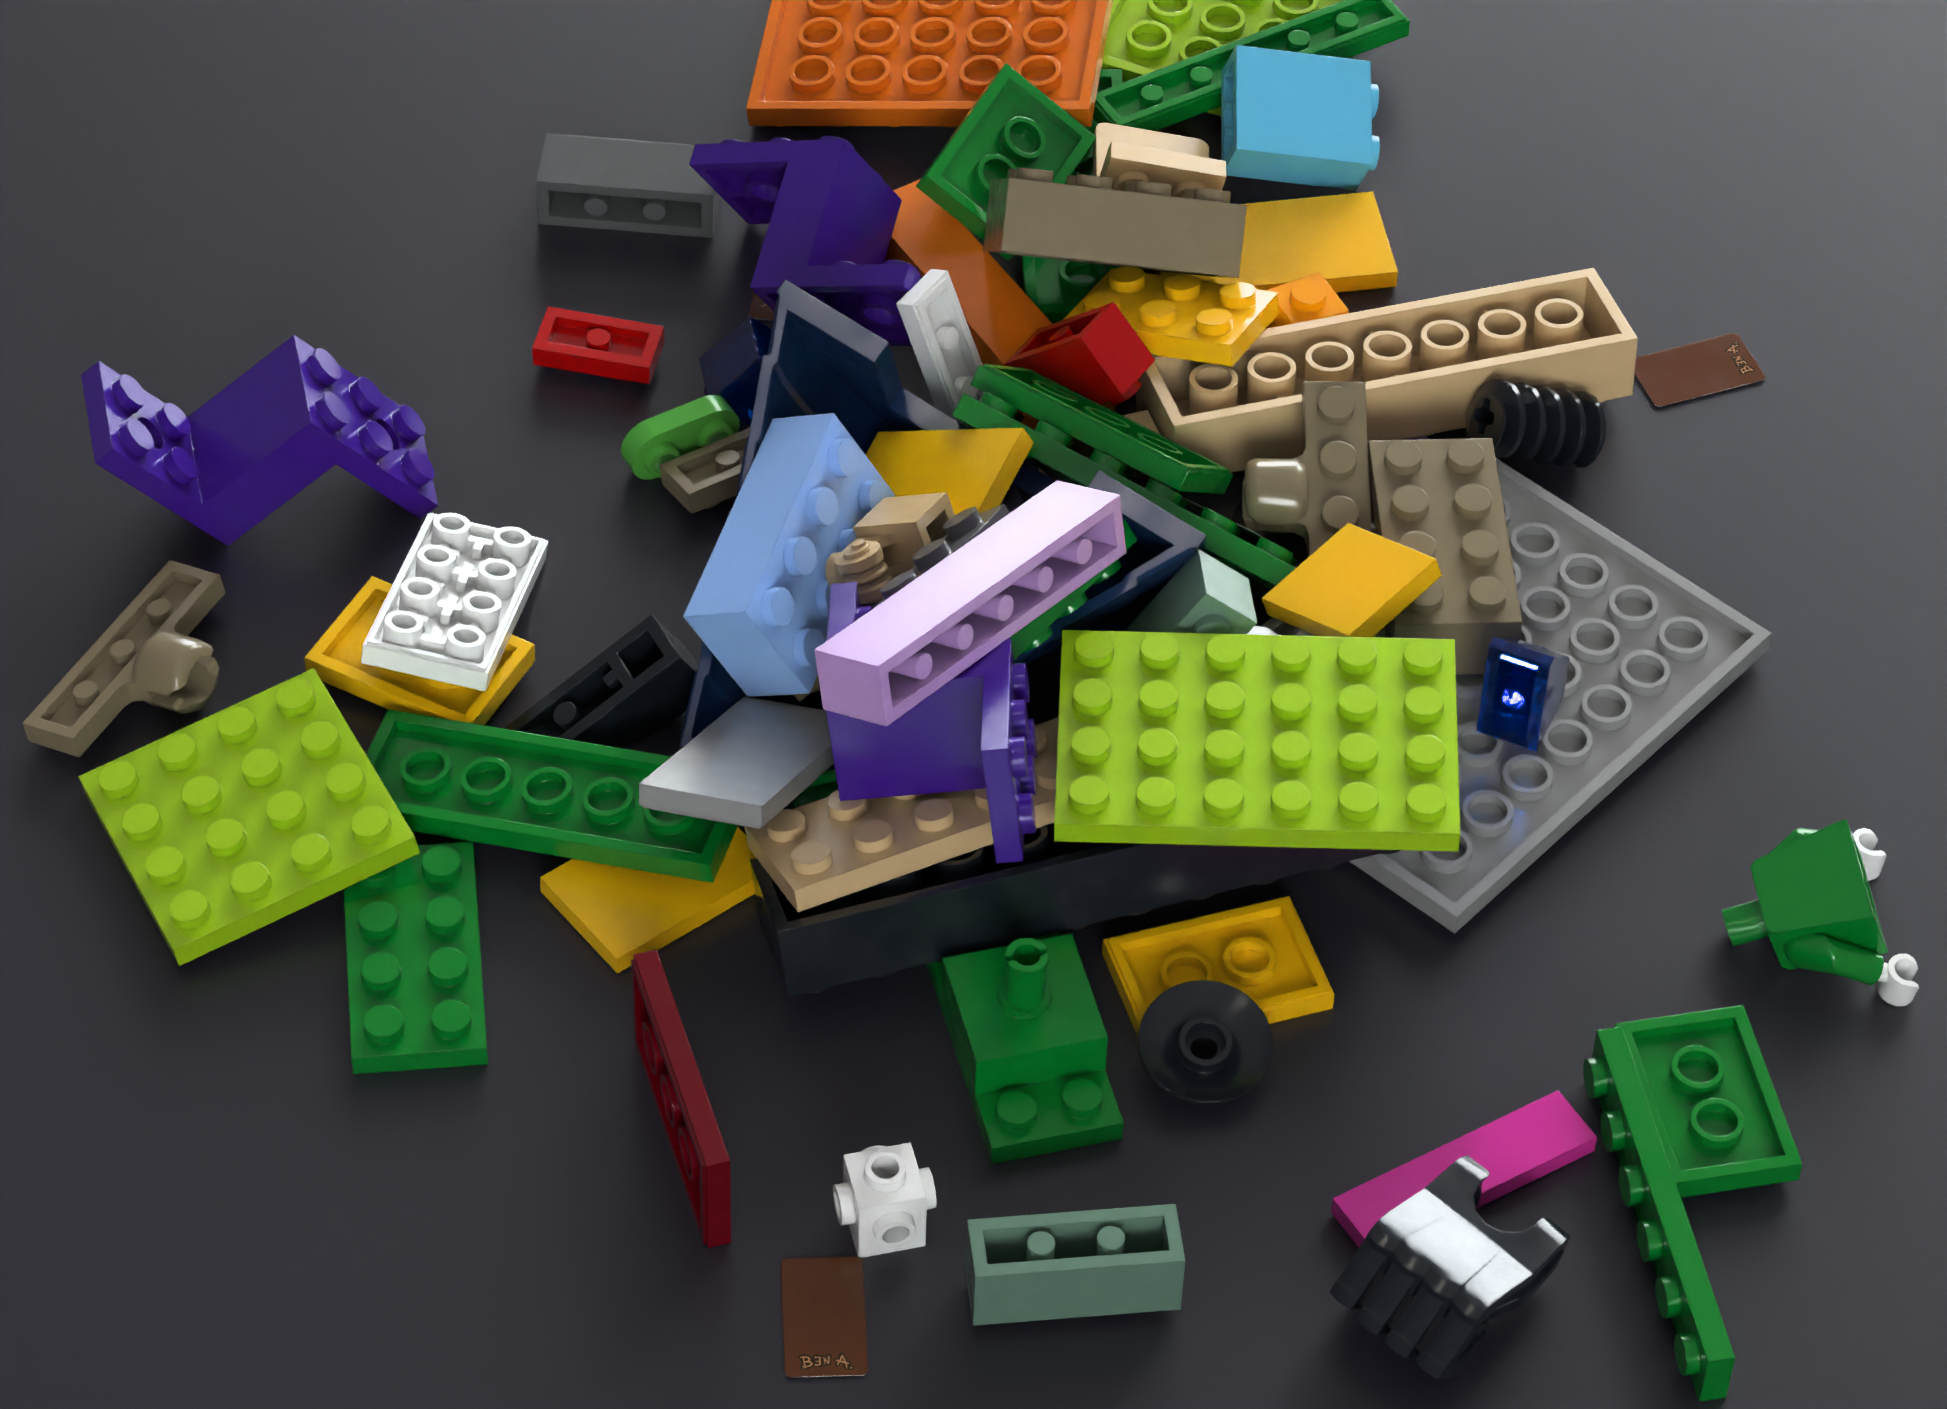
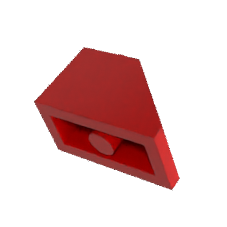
M1112 302L1037 329L1005 363V366L1029 368L1099 404L1109 401L1111 405L1115 406L1129 399L1141 388L1142 383L1139 378L1155 359L1117 305Z

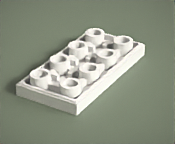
M428 513L363 643L361 663L486 692L544 565L548 541L530 536L527 531L518 527L494 528L470 522L465 516L457 513H442L439 515Z

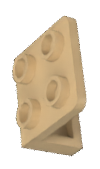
M1100 123L1096 126L1094 132L1096 139L1093 142L1094 176L1113 178L1112 190L1124 191L1125 182L1136 183V181L1172 185L1171 196L1183 198L1184 189H1223L1227 177L1226 161L1209 158V146L1201 139L1111 123Z

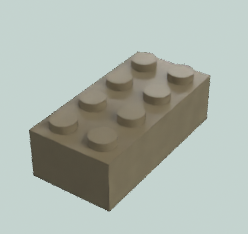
M1019 167L1017 169H1008L1007 178L990 180L983 251L1118 267H1138L1145 270L1207 277L1239 278L1247 205L1230 203L1231 192L1205 188H1195V190L1184 189L1183 198L1171 196L1172 185L1143 181H1136V183L1125 182V190L1120 191L1112 190L1113 178L1081 174H1077V176L1067 175L1066 184L1052 183L1053 171Z
M1493 439L1369 440L1371 532L1436 558L1442 574L1435 583L1385 626V638L1455 639L1456 675L1515 673L1522 617Z

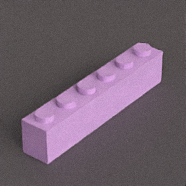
M1058 480L817 647L814 652L823 709L886 727L1126 554L1120 495Z

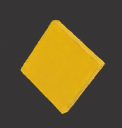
M1347 523L1261 599L1267 615L1315 636L1374 637L1435 583L1442 574L1436 558Z

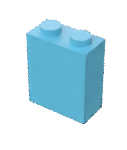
M1236 45L1221 71V160L1226 161V175L1356 191L1367 172L1375 170L1380 152L1379 137L1372 135V119L1375 117L1378 108L1379 88L1377 84H1371V61Z

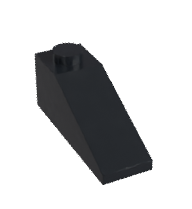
M651 614L503 729L617 747L665 728L687 710L695 671L698 670V664L687 647Z

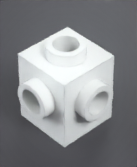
M911 1142L888 1147L882 1145L871 1146L860 1152L843 1155V1183L833 1185V1199L839 1224L841 1226L849 1224L857 1256L865 1258L926 1246L927 1210L937 1206L936 1190L929 1167L918 1168Z

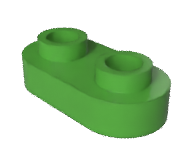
M718 395L703 396L637 424L625 436L621 445V456L638 478L644 480L661 478L660 464L737 433L740 428V420L723 397Z

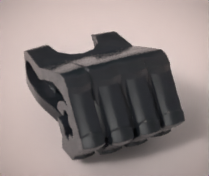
M1468 1155L1457 1159L1424 1189L1381 1217L1369 1231L1365 1240L1329 1291L1342 1305L1351 1310H1360L1355 1318L1364 1328L1378 1336L1381 1334L1387 1335L1384 1341L1394 1352L1406 1359L1410 1357L1415 1358L1416 1363L1426 1373L1438 1380L1441 1378L1451 1380L1471 1362L1473 1352L1487 1333L1485 1329L1490 1325L1488 1320L1518 1307L1531 1297L1557 1268L1570 1239L1569 1234L1551 1219L1545 1217L1521 1232H1502L1486 1224L1475 1208L1482 1194V1182L1490 1175V1171Z

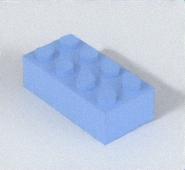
M834 413L772 419L683 615L747 697L810 694L818 676L814 650L827 641L831 587L827 582L825 573L827 559L832 553L843 551L856 538L853 527L883 498L895 497L894 492Z

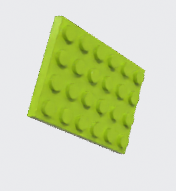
M1062 630L1054 842L1459 852L1460 801L1455 639Z

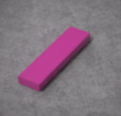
M1557 1090L1334 1197L1331 1213L1359 1248L1369 1231L1381 1217L1424 1189L1461 1157L1468 1155L1490 1171V1175L1482 1182V1194L1475 1208L1477 1209L1594 1152L1597 1136L1560 1091Z

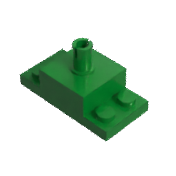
M1058 932L1034 938H1020L1008 946H997L977 952L942 958V962L926 964L991 1164L1123 1138L1124 1122L1106 1073L1108 1036L1072 934L1059 936Z

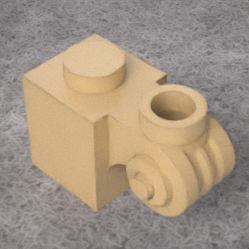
M947 492L883 498L853 527L856 538L843 551L832 553L828 557L825 573L829 586L831 587V584L857 582L860 604L879 603L884 598L880 589L894 577L911 570L915 566L912 561L913 555L929 543L943 538L946 534L943 525L955 516Z

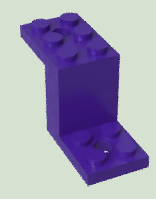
M823 136L820 140L793 141L777 137L771 139L770 142H742L735 139H726L721 143L695 144L689 165L747 224H769L750 285V289L775 312L776 301L779 297L777 290L786 279L888 341L890 346H912L896 303L922 276L915 266L905 261L887 260L884 262L902 200L883 181V177L874 171L854 150V146L850 142L836 136Z
M295 335L291 336L188 417L176 405L172 403L165 404L145 391L131 376L126 374L120 375L100 361L81 374L95 464L227 546L334 465H338L419 519L438 507L433 482L435 471L428 459L424 440L426 430L420 416L408 405L400 406L383 395L368 378H358L340 366L326 350L322 348L315 349Z
M857 582L831 584L827 640L872 610V606L861 607ZM1008 638L887 727L826 710L840 801L986 789L996 864L1023 861L1024 834L1036 833L1033 795H1036L1034 758H1037V741L1034 719H1028L1026 703L1030 702L1027 664H1014L1011 638Z

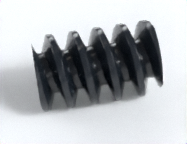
M1502 379L1491 380L1479 389L1469 407L1466 421V439L1492 438L1495 456L1499 458H1508L1512 455L1516 460L1521 461L1532 458L1537 463H1550L1552 461L1558 466H1569L1574 463L1577 468H1586L1596 460L1602 450L1606 438V420L1603 408L1597 398L1586 391H1570L1565 388L1551 389L1544 385L1531 386L1528 383H1510Z

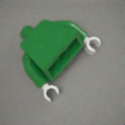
M1847 819L1837 821L1820 830L1808 828L1794 829L1771 852L1754 860L1750 866L1758 899L1722 910L1724 922L1733 947L1769 936L1780 965L1783 968L1789 970L1800 968L1838 975L1871 986L1878 981L1877 990L1884 1001L1894 1006L1910 1004L1919 990L1918 984L1912 981L1918 970L1917 963L1912 956L1897 954L1888 963L1884 962L1882 954L1888 953L1869 881L1876 879L1880 875L1887 856L1881 850L1874 851L1878 842L1875 833L1870 829L1863 828L1853 834Z

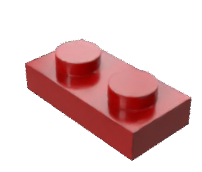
M548 306L532 346L533 365L650 385L665 344L664 326Z

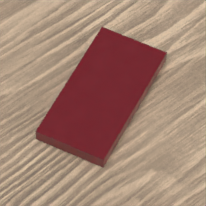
M656 949L634 954V959L631 960L634 1041L703 1244H707L708 1248L731 1243L730 1158L658 951Z

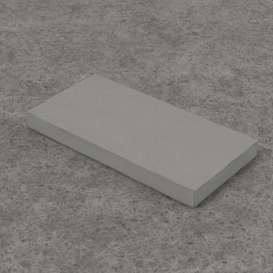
M744 696L639 783V805L647 809L761 829L834 764L826 710Z

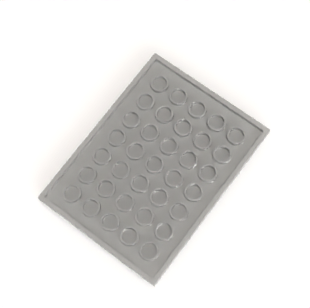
M1497 458L1496 464L1522 617V628L1515 673L1456 675L1460 801L1459 852L1401 850L1392 854H1376L1349 861L1454 934L1769 650L1772 635L1768 630ZM1273 617L1261 626L1272 629L1278 635H1295L1300 630Z

